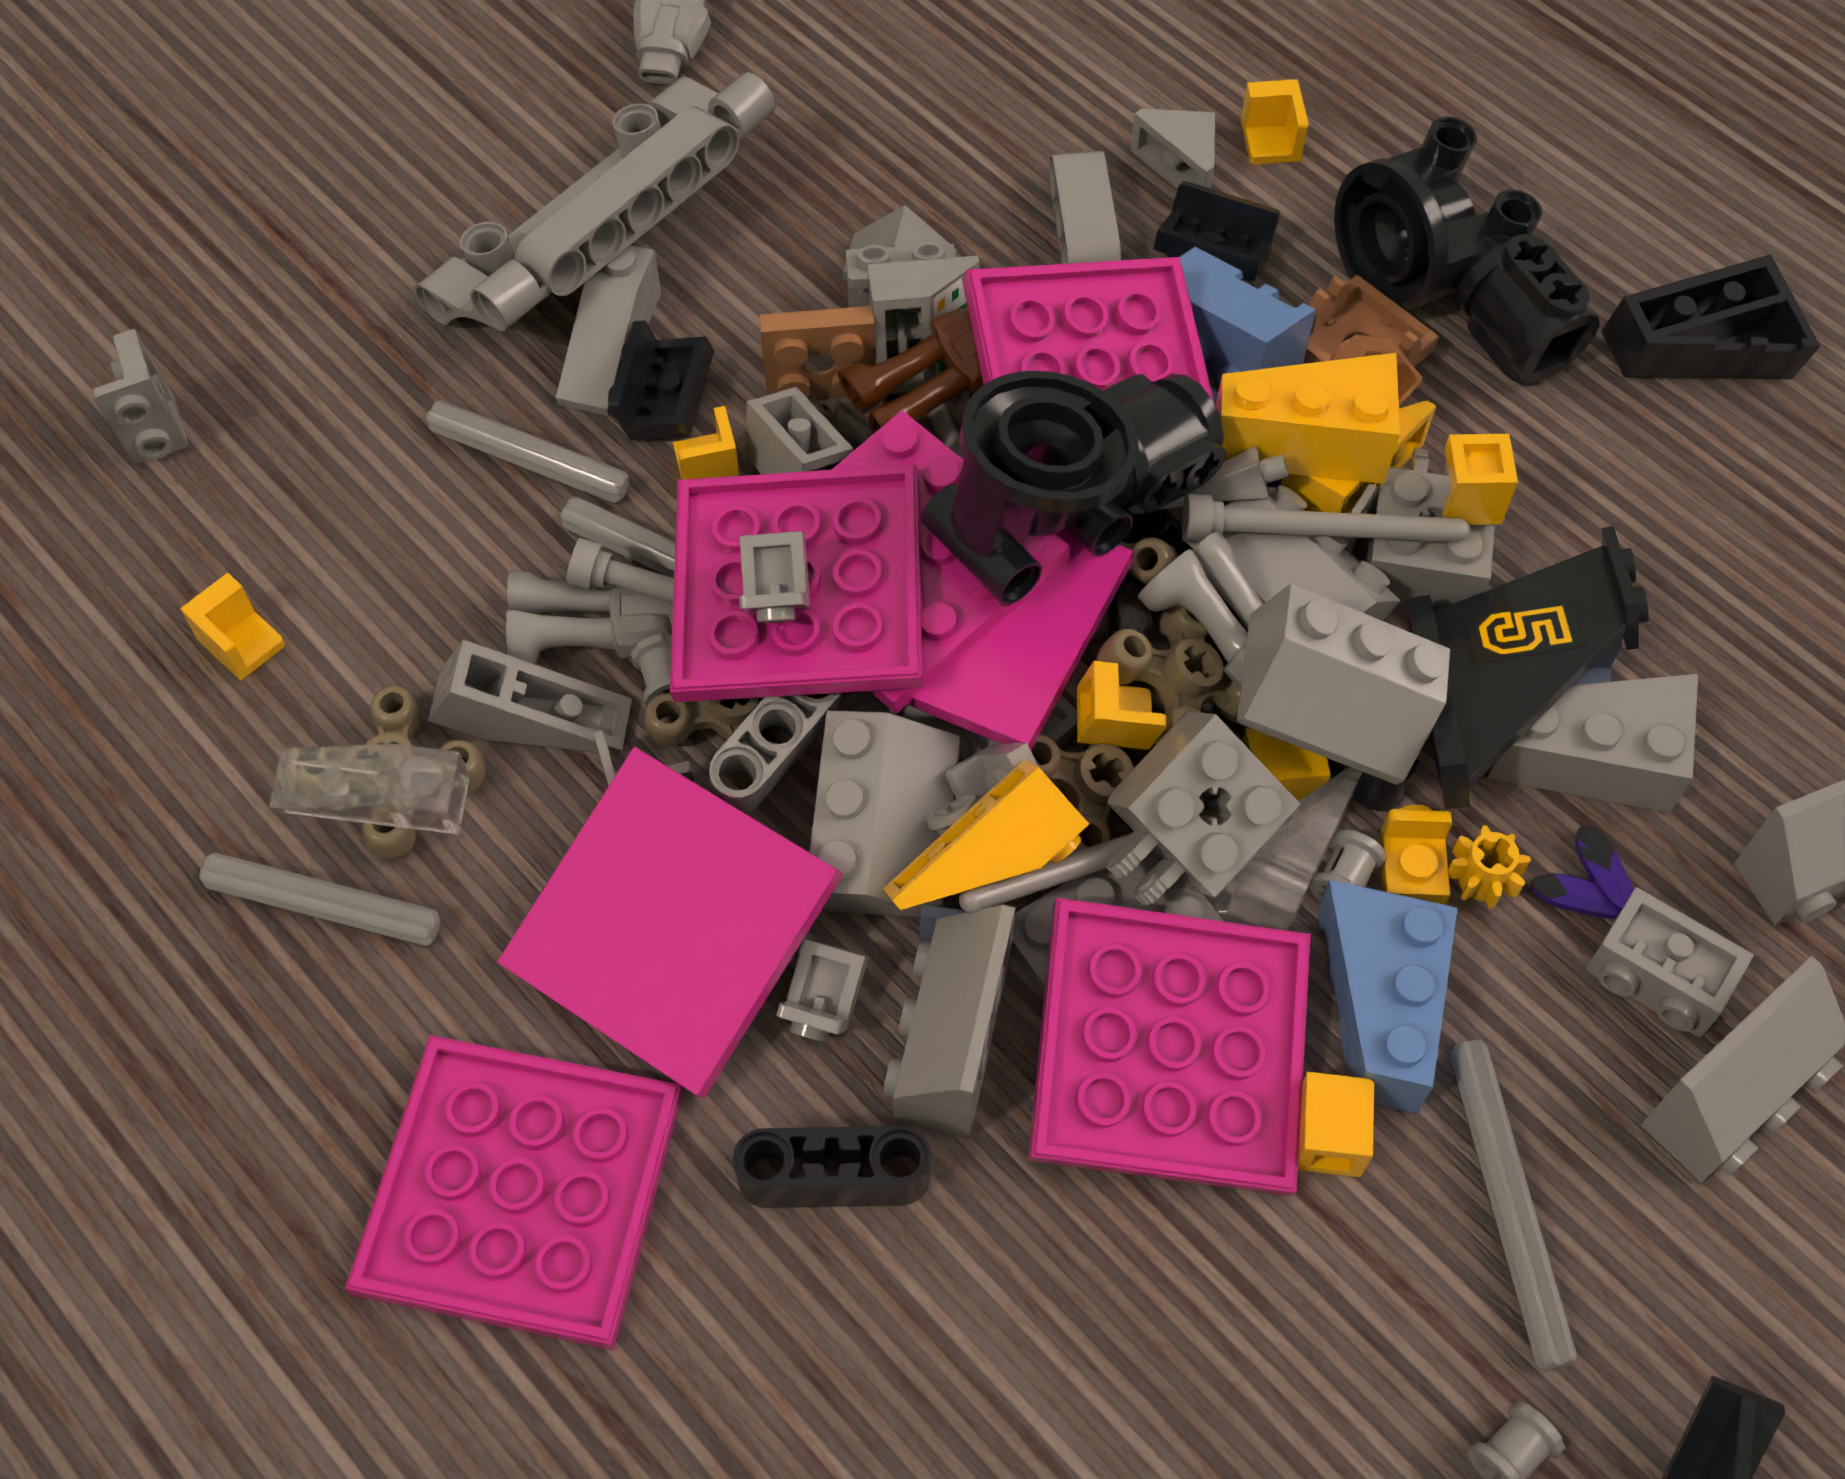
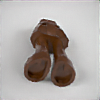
M968 307L931 319L929 322L931 334L915 346L888 360L875 365L853 363L837 372L840 384L854 407L862 415L870 412L868 420L873 433L878 431L901 410L916 422H919L924 416L965 391L974 394L984 385ZM941 360L947 367V369L912 391L873 410L890 392Z

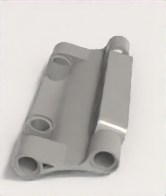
M750 72L743 73L719 93L690 78L681 77L647 104H632L620 109L614 115L612 121L619 144L617 150L509 235L501 224L495 222H482L468 228L460 239L464 258L451 257L415 285L414 291L419 303L434 320L442 325H448L458 317H468L485 323L498 331H505L551 293L558 296H566L572 293L728 166L737 153L739 140L775 111V99L769 87L761 78Z

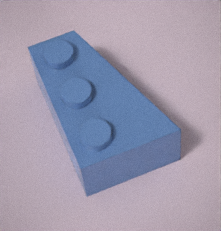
M1197 247L1180 256L1207 374L1218 383L1219 387L1222 374L1303 364L1316 309L1305 303L1294 308L1278 300L1279 290L1268 284L1263 285L1259 289L1241 280L1243 279L1241 270Z
M1329 880L1317 910L1320 930L1324 931L1329 958L1327 969L1330 985H1334L1339 1011L1338 1028L1347 1076L1368 1078L1374 1082L1375 1105L1417 1114L1434 1084L1458 908Z

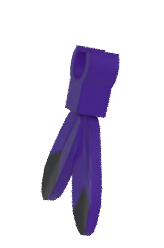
M1588 825L1581 826L1575 835V850L1591 881L1569 875L1550 873L1534 878L1530 884L1531 890L1544 902L1557 908L1595 917L1616 919L1634 889L1614 848L1606 837Z

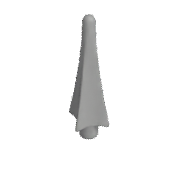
M1254 446L1224 462L1215 476L1206 484L1188 494L1212 495L1213 501L1269 499L1266 483L1289 477L1284 455L1280 454L1260 460L1257 446ZM1185 496L1158 510L1183 506ZM1137 504L1128 508L1131 514L1147 513Z

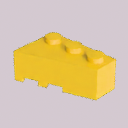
M1396 353L1222 374L1215 406L1221 417L1224 433L1223 447L1227 451L1224 462L1257 446L1260 460L1283 454L1288 474L1384 484L1400 437Z

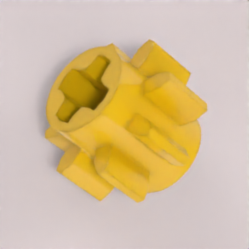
M1483 825L1474 842L1464 836L1458 838L1452 850L1457 859L1452 860L1448 868L1449 878L1458 879L1459 886L1463 891L1461 899L1465 901L1472 898L1478 901H1486L1488 907L1492 909L1495 908L1502 891L1510 897L1517 898L1526 883L1520 875L1525 872L1531 858L1530 856L1519 854L1518 847L1514 842L1516 835L1511 833L1506 836L1502 833L1491 832L1487 825Z

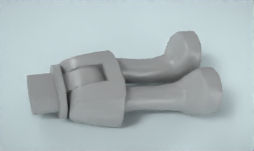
M705 0L635 1L633 31L636 57L640 63L638 77L642 81L671 85L678 79L679 73L686 70L688 61L691 62L695 57L711 25L708 10L704 7Z
M1217 531L1204 538L1193 550L1185 551L1165 567L1142 589L1138 598L1153 612L1163 611L1172 606L1180 605L1195 615L1228 662L1224 667V672L1241 688L1250 614L1263 604L1236 562L1232 546ZM1223 599H1224V600L1226 601V603L1232 608V610L1236 613V615H1237L1238 618L1241 620V622L1243 623V625L1245 626V628L1247 629V631H1246V630L1244 629V627L1238 622V620L1234 617V615L1231 613V611L1229 610V608L1227 607V605L1225 604V602L1223 601Z
M509 571L507 580L508 610L506 612L507 655L536 665L541 651L545 649L580 646L615 650L619 659L631 658L630 652L639 641L657 634L672 635L673 602L615 585L604 586V588L593 586L591 590L567 584L566 582L540 579L528 571ZM580 611L608 613L609 617L576 618L541 614L546 612Z

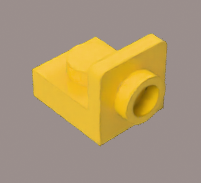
M1407 805L1388 812L1378 835V843L1386 852V859L1382 867H1380L1382 891L1446 905L1450 897L1446 837L1452 826L1450 811H1436L1425 805Z

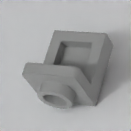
M803 531L740 536L744 596H739L740 609L748 613L756 612L757 623L794 621V609L810 608L805 533Z
M810 938L803 939L787 1000L779 1003L776 1016L792 1021L790 1032L818 1041H827L829 1033L840 1034L847 1031L869 956Z

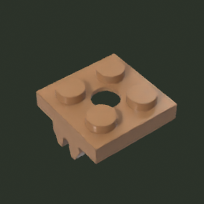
M1356 275L1347 283L1335 276L1329 284L1327 293L1320 288L1315 292L1309 303V306L1316 309L1303 363L1331 361L1333 351L1346 338L1353 337L1356 334L1392 340L1413 367H1415L1435 350L1439 335L1359 275Z
M872 306L759 315L767 395L797 387L808 400L838 397L848 399L840 384L837 372L853 363L875 365V332ZM818 353L829 354L835 360V363L825 370H812L804 365L809 356Z

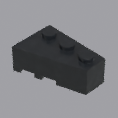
M1771 254L1624 296L1601 330L1624 377L1793 379L1820 348L1817 338Z

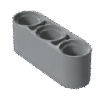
M1104 152L1051 154L1049 161L1050 191L1062 264L1121 260L1120 239Z
M830 693L821 699H812L806 695L764 697L715 753L710 762L708 791L745 814L753 811L824 730L827 711H838L842 693ZM780 726L786 729L792 738L786 743L772 744L766 741L760 732L766 727ZM733 770L742 771L749 775L753 784L743 790H732L726 787L720 778L725 773Z

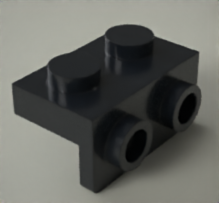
M1183 181L1177 188L1172 212L1157 231L1153 250L1165 253L1169 258L1180 257L1194 247H1197L1241 270L1243 274L1242 281L1246 279L1254 281L1268 260L1281 213L1278 209Z
M645 320L633 322L628 341L622 347L621 363L615 383L611 386L608 393L609 410L630 440L691 437L714 355V349L707 336L657 340Z

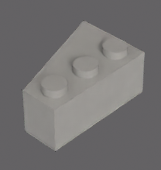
M1698 674L1573 685L1488 769L1487 779L1670 813L1693 779Z

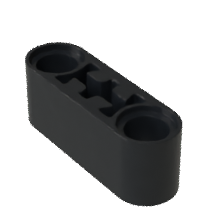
M905 1126L760 1128L745 1134L738 1141L733 1152V1166L739 1190L749 1203L761 1208L905 1206L918 1201L925 1194L930 1183L931 1154L929 1145L918 1131ZM903 1155L913 1159L917 1163L918 1168L911 1175L899 1178L886 1173L882 1166L889 1158ZM862 1157H869L870 1177H862ZM761 1158H774L783 1164L781 1171L770 1179H756L748 1173L751 1165ZM795 1158H804V1164H802L804 1178H797ZM840 1159L841 1165L836 1176L825 1175L827 1160Z

